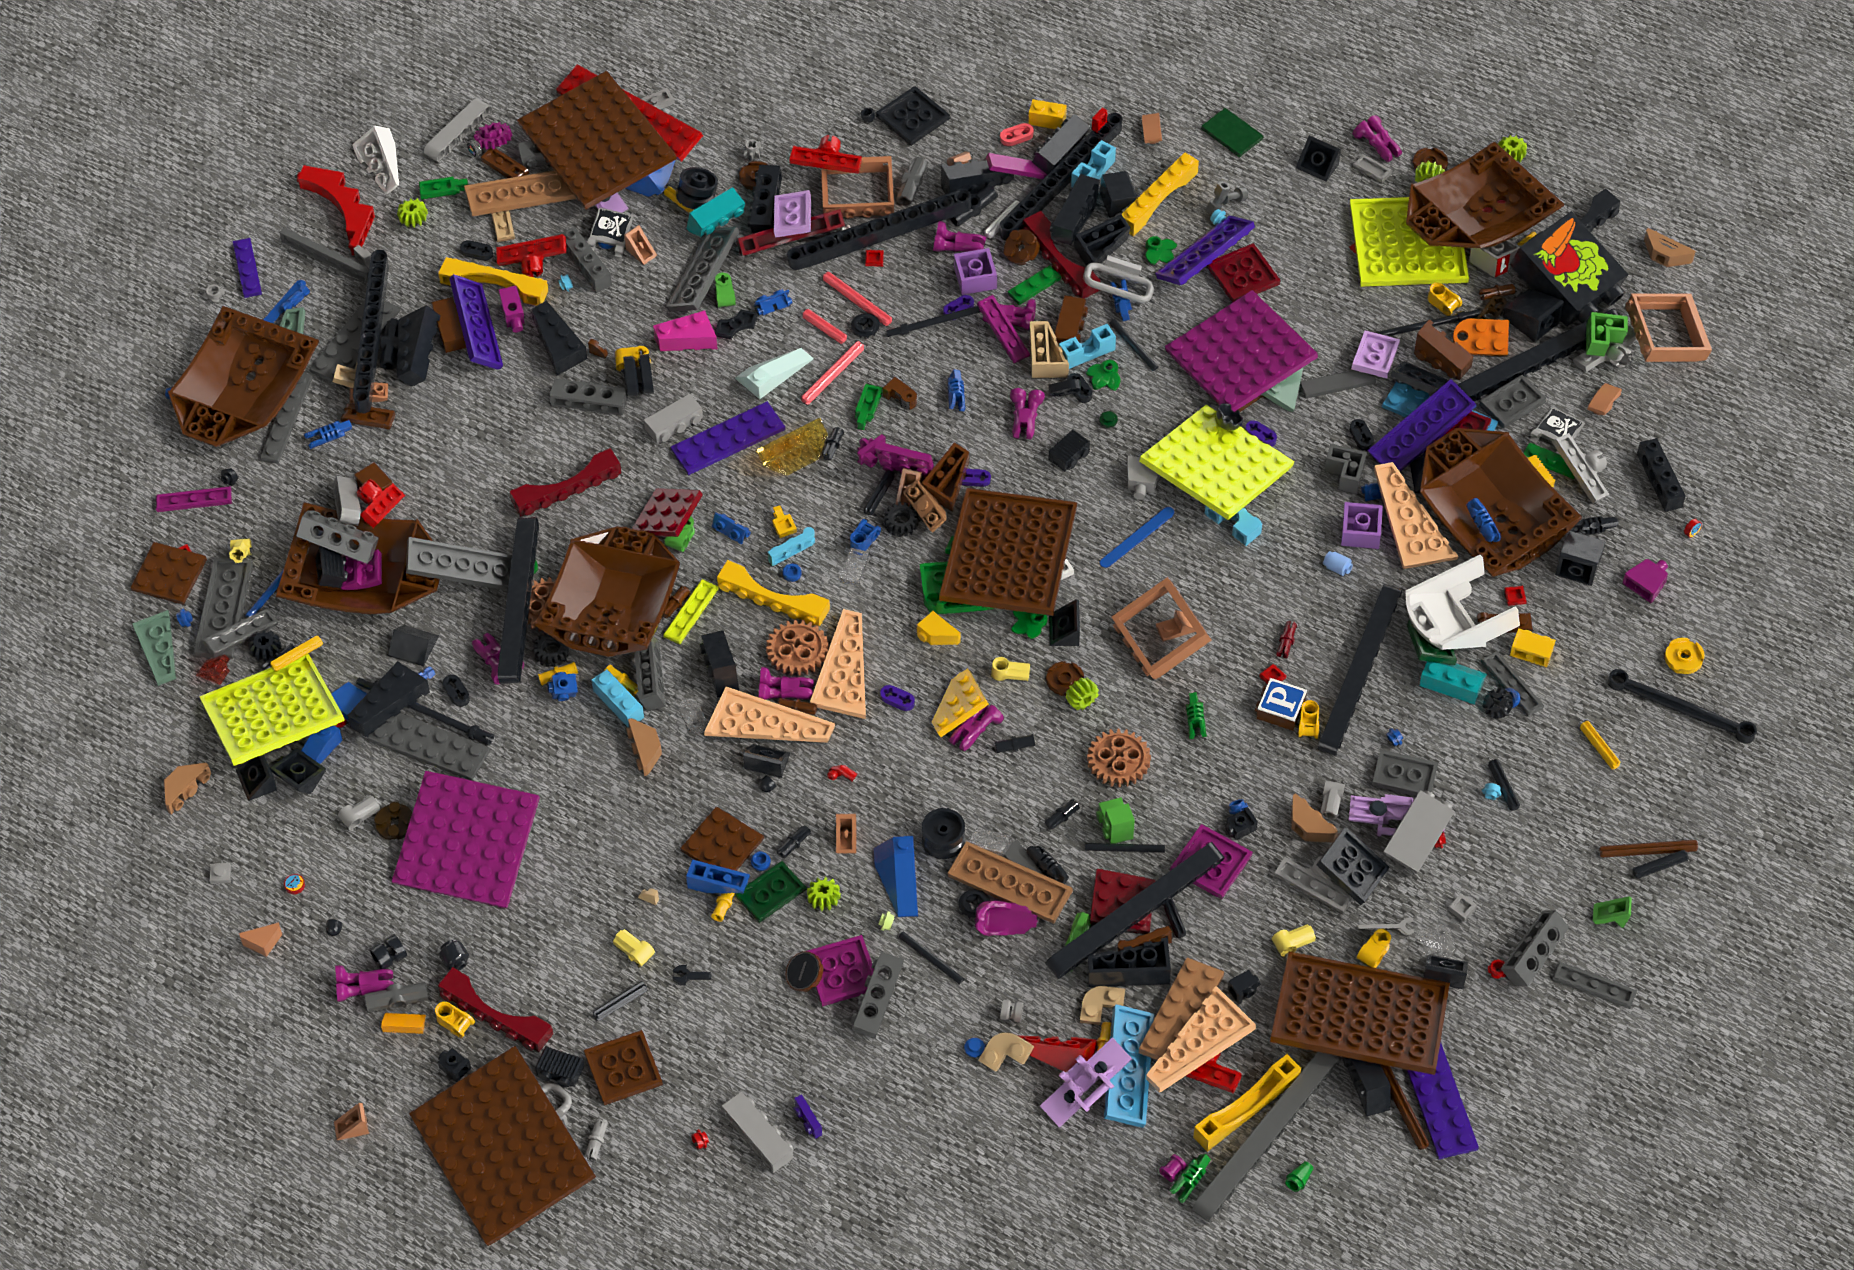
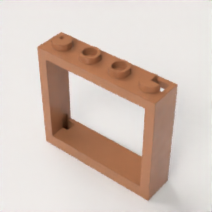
M891 156L862 157L859 173L887 172L888 202L828 205L827 174L850 173L821 168L823 213L841 209L842 216L846 218L857 216L869 218L894 213Z
M1631 294L1626 302L1625 309L1629 314L1630 323L1634 328L1635 337L1639 342L1640 351L1644 356L1645 362H1697L1708 358L1712 348L1692 294ZM1641 309H1680L1693 347H1654Z
M1168 577L1112 616L1115 622L1113 627L1118 634L1122 633L1124 635L1123 642L1128 648L1132 647L1134 652L1131 654L1137 662H1142L1144 666L1141 669L1146 676L1151 675L1154 680L1212 641ZM1169 592L1197 634L1151 666L1124 623Z

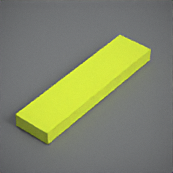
M702 579L665 631L663 637L680 645L718 591V586Z

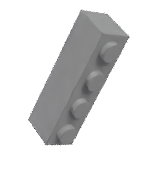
M740 1092L722 1105L723 1115L774 1173L793 1159V1146L788 1140L784 1141L781 1138V1133L775 1125L771 1126L765 1113L763 1111L759 1112L756 1109L750 1096L746 1097L743 1092Z

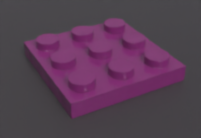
M877 441L875 450L880 466L885 471L896 470L902 474L903 468L922 472V480L924 481L934 468L930 454Z
M1201 824L1170 867V871L1201 848L1213 842L1225 859L1192 884L1222 900L1251 859L1253 852Z
M862 935L807 951L819 956L821 964H823V976L816 986L822 1007L860 996L861 993H866L868 987L864 985L868 975L872 976L874 969L871 968L872 961Z

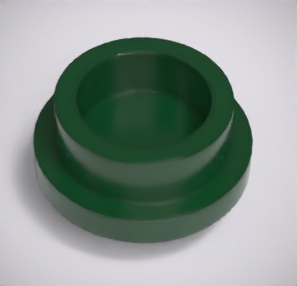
M1106 411L1100 415L1099 421L1104 427H1114L1118 422V416L1114 412Z

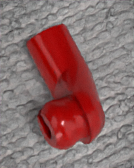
M845 765L832 766L827 776L831 780L837 779L838 776H844L853 782L857 773Z

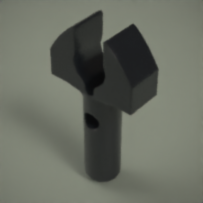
M679 965L673 969V973H683L684 975L672 978L678 985L686 986L689 980H711L712 974L711 972H690L687 969V965Z

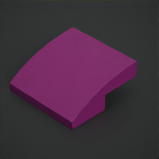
M379 550L374 551L373 558L368 564L346 555L344 556L346 557L344 570L347 571L348 575L346 582L342 584L341 588L343 590L364 589L382 584V553Z

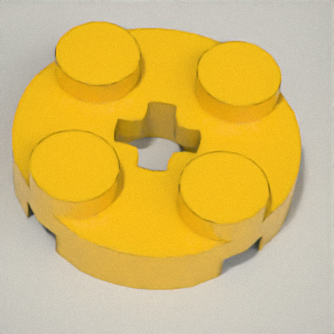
M1688 638L1672 640L1664 655L1666 664L1675 673L1691 674L1700 669L1705 656L1701 645L1697 642H1691ZM1681 653H1684L1685 656L1688 655L1689 657L1686 659L1682 658Z

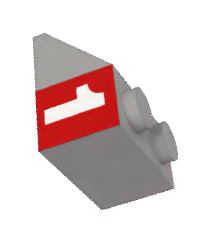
M1507 240L1495 246L1471 248L1469 262L1487 272L1490 276L1497 277L1508 272L1511 267L1509 264L1520 246Z

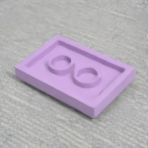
M810 191L776 195L774 199L775 237L811 232Z
M1364 331L1351 369L1387 378L1400 339Z

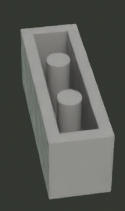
M688 394L644 419L645 430L657 444L666 442L672 435L677 432L682 433L691 424H698L703 418L702 407L691 394Z

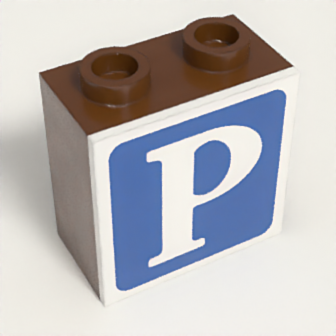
M1270 678L1268 685H1264L1262 689L1261 701L1258 700L1255 706V712H1257L1256 719L1293 731L1300 716L1302 704L1306 701L1307 690Z

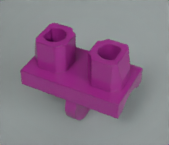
M883 434L874 440L873 438L869 440L861 438L859 440L860 447L857 448L859 460L857 462L860 465L866 464L870 468L876 465L878 458L875 456L877 454L875 447L877 441L886 443V437Z

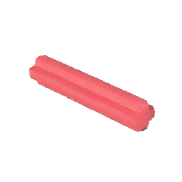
M806 309L803 312L805 320L840 344L847 340L846 334L810 309Z

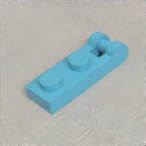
M807 527L803 530L802 534L788 539L779 546L773 547L768 551L769 563L774 566L812 546L815 543L814 529Z

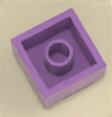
M989 248L954 254V270L962 295L997 289V273Z
M1345 502L1341 546L1379 549L1383 505Z

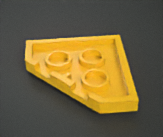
M968 668L951 679L934 715L932 724L940 737L989 705Z

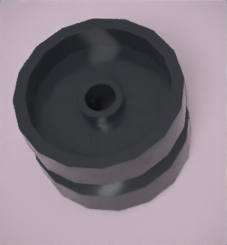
M686 168L682 170L679 177L676 199L683 206L695 210L715 198L718 178L714 173L704 168Z
M649 354L639 355L638 367L635 365V358L633 356L623 357V374L625 385H627L628 397L638 396V384H642V391L645 395L654 394Z
M938 808L925 816L922 821V845L930 856L937 859H950L957 856L965 845V822L957 811L949 808Z

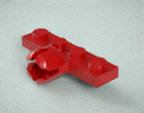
M829 135L822 137L817 149L797 146L792 148L789 158L790 164L859 174L862 156L840 153L841 142L835 136H832L831 142L828 141Z
M564 234L496 247L497 264L504 266L521 262V271L524 275L534 277V272H536V276L539 277L543 273L544 258L567 253L566 237Z
M369 479L356 492L357 496L368 505L360 516L368 525L374 528L400 502L405 494L393 483L382 491L376 482Z
M1221 1053L1186 1075V1077L1233 1094L1242 1077L1241 1072L1217 1064Z

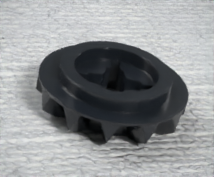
M860 314L851 321V330L854 335H859L860 338L863 336L867 338L871 335L875 336L876 332L879 331L880 323L874 315ZM868 322V327L863 329L862 326Z
M1494 688L1491 691H1487L1486 696L1483 697L1482 707L1486 709V714H1490L1492 718L1500 719L1507 716L1512 710L1513 698L1507 690ZM1493 698H1495V699H1497V700H1500V699H1501V701H1500L1499 703L1501 704L1500 706H1501L1502 708L1497 707V706H1494V707H1493V705L1495 704Z
M977 889L964 892L958 902L962 915L968 916L969 919L971 917L975 918L978 906L972 910L969 903H974L976 898L978 905L990 901L985 892Z

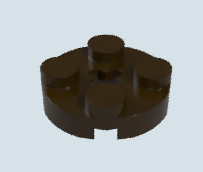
M391 802L383 807L374 818L378 834L387 840L405 838L413 813L411 809L398 802ZM399 819V824L391 825V820Z

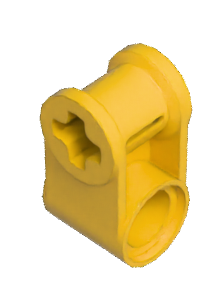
M1433 283L1430 286L1427 298L1429 303L1446 316L1452 315L1453 310L1462 306L1461 298L1443 284Z
M645 346L617 349L615 351L616 369L618 371L624 369L623 357L633 356L635 358V365L638 367L640 351H642V354H649L648 349Z
M1307 700L1302 704L1298 737L1313 736L1315 739H1318L1319 705L1313 700Z
M1385 929L1376 930L1358 952L1357 959L1369 967L1376 968L1389 950L1390 933Z
M441 1002L435 1008L437 1022L461 1039L464 1037V1032L469 1026L475 1023V1020L468 1013L461 1011L449 1002ZM442 1013H449L447 1016H441Z

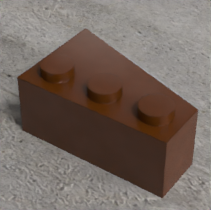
M1429 319L1417 333L1414 355L1419 360H1425L1430 363L1433 368L1446 372L1449 377L1461 380L1472 367L1474 356L1457 342L1453 344L1445 337L1447 334L1443 330L1440 333L1432 326L1433 322Z
M955 442L922 482V485L938 500L940 505L952 512L970 459V452Z

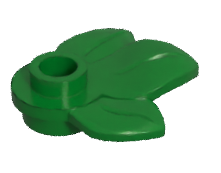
M1152 236L1146 241V259L1153 265L1159 260L1169 263L1174 259L1171 250H1174L1177 244L1170 239L1161 240L1157 236Z
M1109 359L1102 362V364H1094L1086 373L1088 376L1093 377L1092 387L1094 390L1108 385L1111 390L1116 391L1121 382V378L1117 373L1118 364L1114 360ZM1112 366V369L1107 370L1106 367Z
M1013 611L1018 621L1013 625L1012 632L1016 634L1027 633L1029 639L1038 637L1042 632V627L1047 624V615Z

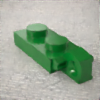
M454 177L421 181L419 182L421 200L459 194L460 191H465V185H469L467 178L458 180L454 179Z
M865 384L855 410V419H858L857 429L864 430L867 421L871 422L874 418L883 394V387Z

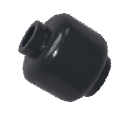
M449 940L440 947L439 957L447 969L451 970L453 967L459 971L466 967L469 953L460 941Z

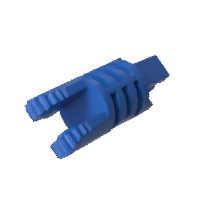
M1121 280L1122 288L1118 289L1128 291L1126 280ZM1111 282L1110 286L1116 288V284ZM1112 294L1116 313L1121 312L1123 321L1130 320L1128 310H1132L1130 300Z
M953 369L950 378L947 379L949 409H953L955 403L958 402L959 411L964 412V381L961 378L960 370Z
M350 420L342 423L336 421L304 434V437L307 439L319 435L320 439L309 444V448L312 449L345 436L344 432L351 430L352 425Z
M1478 498L1472 499L1466 506L1480 533L1488 542L1500 541L1501 535L1487 509Z

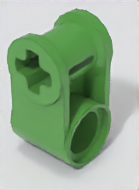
M723 272L717 274L715 277L717 307L736 306L730 275Z
M690 516L678 537L666 536L665 545L684 552V548H687L689 541L695 533L693 527L694 519Z

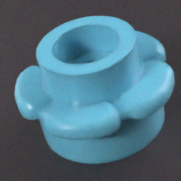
M1217 209L1211 215L1210 220L1214 225H1217L1226 218V212Z
M568 274L561 275V279L558 280L562 290L566 289L569 291L568 289L573 288L572 282Z
M1487 783L1482 789L1487 799L1496 800L1497 797L1501 796V788L1497 784Z

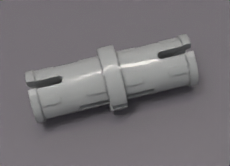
M601 1119L595 1120L592 1134L588 1137L589 1143L584 1154L586 1160H589L591 1156V1161H597L600 1146L604 1144L603 1137L608 1126L607 1121L603 1120L601 1124Z

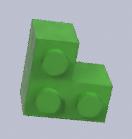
M1591 312L1586 324V355L1604 357L1610 342L1622 344L1628 332V316Z
M1122 797L1099 803L1096 816L1098 822L1103 823L1104 828H1102L1104 838L1109 839L1110 843H1120L1133 839L1135 819L1129 803L1124 804Z

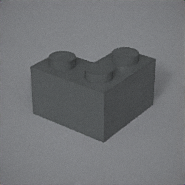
M1330 444L1326 457L1325 472L1341 475L1338 490L1357 494L1365 467L1367 452Z

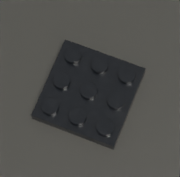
M914 86L877 111L876 117L912 146L950 119V114Z
M1346 827L1341 830L1316 864L1359 905L1366 902L1390 868Z

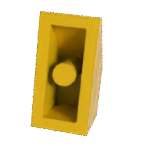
M934 611L917 624V636L922 642H928L930 645H958L961 642V633Z

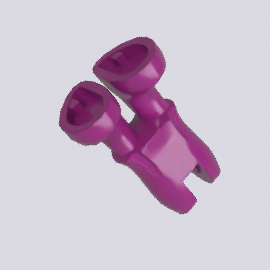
M1373 115L1367 122L1364 120L1357 125L1352 135L1356 139L1365 137L1381 158L1386 162H1390L1393 159L1392 154L1395 157H1399L1402 155V151L1399 145L1389 136L1387 130L1381 125L1380 117Z
M939 221L933 251L968 252L984 249L983 245L986 242V237L979 234L948 231L945 222Z
M1029 299L1024 307L999 304L1012 326L1030 330V321H1034L1036 312L1035 299Z
M1014 388L1010 391V399L1015 404L1012 428L1013 437L1019 439L1020 427H1027L1026 439L1031 440L1035 432L1037 408L1043 403L1045 394L1041 390H1031L1028 394V408H1025L1027 397L1025 390Z
M485 633L483 639L487 646H484L479 639L472 641V646L485 660V663L491 666V679L498 685L500 684L498 681V665L501 646L491 634Z
M761 667L758 698L764 700L774 698L811 699L813 691L810 688H813L814 680L805 677L771 676L768 668Z
M987 705L961 723L951 734L949 742L955 745L964 737L959 748L965 752L974 744L979 735L986 731L985 728L991 722L1000 724L1004 720V716L994 705ZM981 714H984L980 720H977Z
M342 965L335 966L338 1002L345 1001L349 997L363 996L368 993L386 990L388 986L394 984L392 981L387 980L393 978V970L391 969L348 973ZM358 983L357 986H347L349 984Z

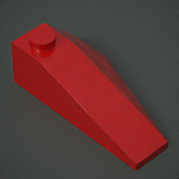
M1019 1036L1034 1046L1030 1056L1064 1072H1068L1077 1063L1075 1059L1079 1055L1088 1061L1095 1054L1097 1047L1096 1039L1071 1037V1040L1060 1042L1059 1037L1046 1038L1044 1041H1041L1039 1036Z

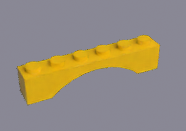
M1183 153L1122 213V216L1130 226V235L1134 237L1146 225L1159 204L1172 191L1186 185L1198 174L1199 160L1187 153Z
M446 257L438 273L440 283L450 286L449 278L453 274L478 283L496 284L505 288L517 286L521 300L526 304L535 306L543 303L548 293L547 281L541 278H533L524 274H516L507 270H499L455 258Z
M729 560L726 561L717 576L718 587L722 591H731L742 599H751L757 605H766L775 612L781 611L786 613L792 619L799 618L804 620L806 624L812 622V626L818 625L820 627L830 610L829 600L813 593L791 596L772 592L755 582L744 566Z
M1286 1054L1273 1064L1262 1078L1239 1099L1224 1109L1208 1115L1194 1127L1193 1138L1208 1152L1287 1090L1299 1076L1301 1067Z

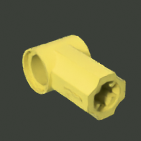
M230 540V559H233L235 563H240L248 555H251V540Z
M997 657L992 663L991 676L997 681L1005 679L1028 681L1030 664L1009 662L1004 657Z
M1308 924L1289 932L1281 930L1272 937V941L1282 957H1285V954H1288L1289 951L1295 952L1297 948L1312 943L1316 939L1312 927Z
M625 929L623 931L620 930L613 940V944L627 954L630 961L634 960L639 964L638 967H642L655 954L654 949L649 943L644 940L639 941Z

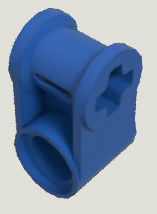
M862 519L850 536V550L854 554H863L879 536L881 527H875L867 523V520Z

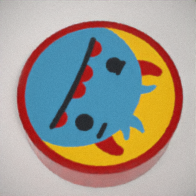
M1692 519L1685 526L1684 534L1689 538L1693 537L1700 531L1702 523L1697 519Z
M292 874L285 879L284 886L288 893L298 894L304 890L305 882L302 876Z

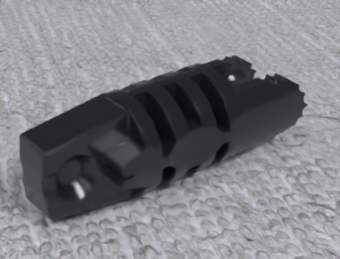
M1602 516L1586 518L1580 520L1570 531L1586 536L1604 533L1605 529L1618 526L1619 521L1615 517L1603 518Z
M1039 845L1027 848V855L1047 877L1063 884L1066 883L1069 876L1049 852Z

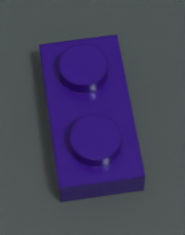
M803 1095L795 1097L793 1109L798 1118H803L805 1122L803 1126L808 1134L812 1133L815 1139L822 1136V1126Z

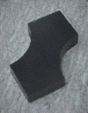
M741 309L733 318L720 319L714 333L716 337L732 340L737 332L744 329H754L759 313Z

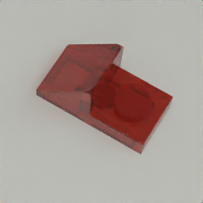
M224 654L206 660L196 676L221 685L230 671L227 668V663L230 659Z

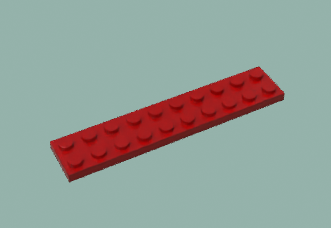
M577 64L556 88V91L563 95L598 75ZM622 89L676 154L677 160L682 162L703 137V134Z

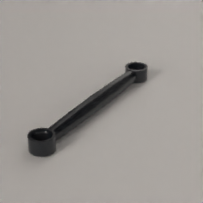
M1615 669L1609 674L1608 685L1613 690L1620 691L1626 689L1674 711L1734 733L1737 740L1741 743L1748 744L1755 739L1757 728L1752 722L1743 721L1736 723L1693 703L1629 679L1628 674L1624 670ZM1620 676L1623 678L1624 683H1616L1612 680V677ZM1748 729L1753 735H1743L1740 730Z

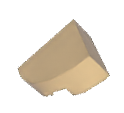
M644 889L638 898L656 905L659 901L658 890L649 889L646 891Z

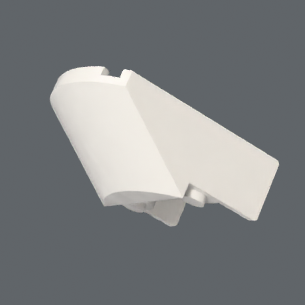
M1481 555L1406 590L1407 612L1413 626L1424 639L1442 650L1486 647V642L1520 626L1518 609L1513 607L1478 625L1474 624L1460 603V600L1471 594L1472 587L1469 582L1485 574L1483 557Z

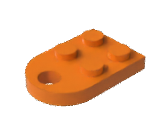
M1465 319L1456 326L1453 333V343L1457 342L1471 355L1508 356L1509 320ZM1459 333H1465L1467 335V339L1461 341L1458 339L1457 335Z

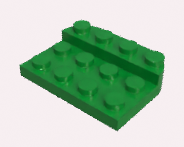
M948 561L919 564L923 602L929 613L934 611L936 614H950L994 609L939 601Z

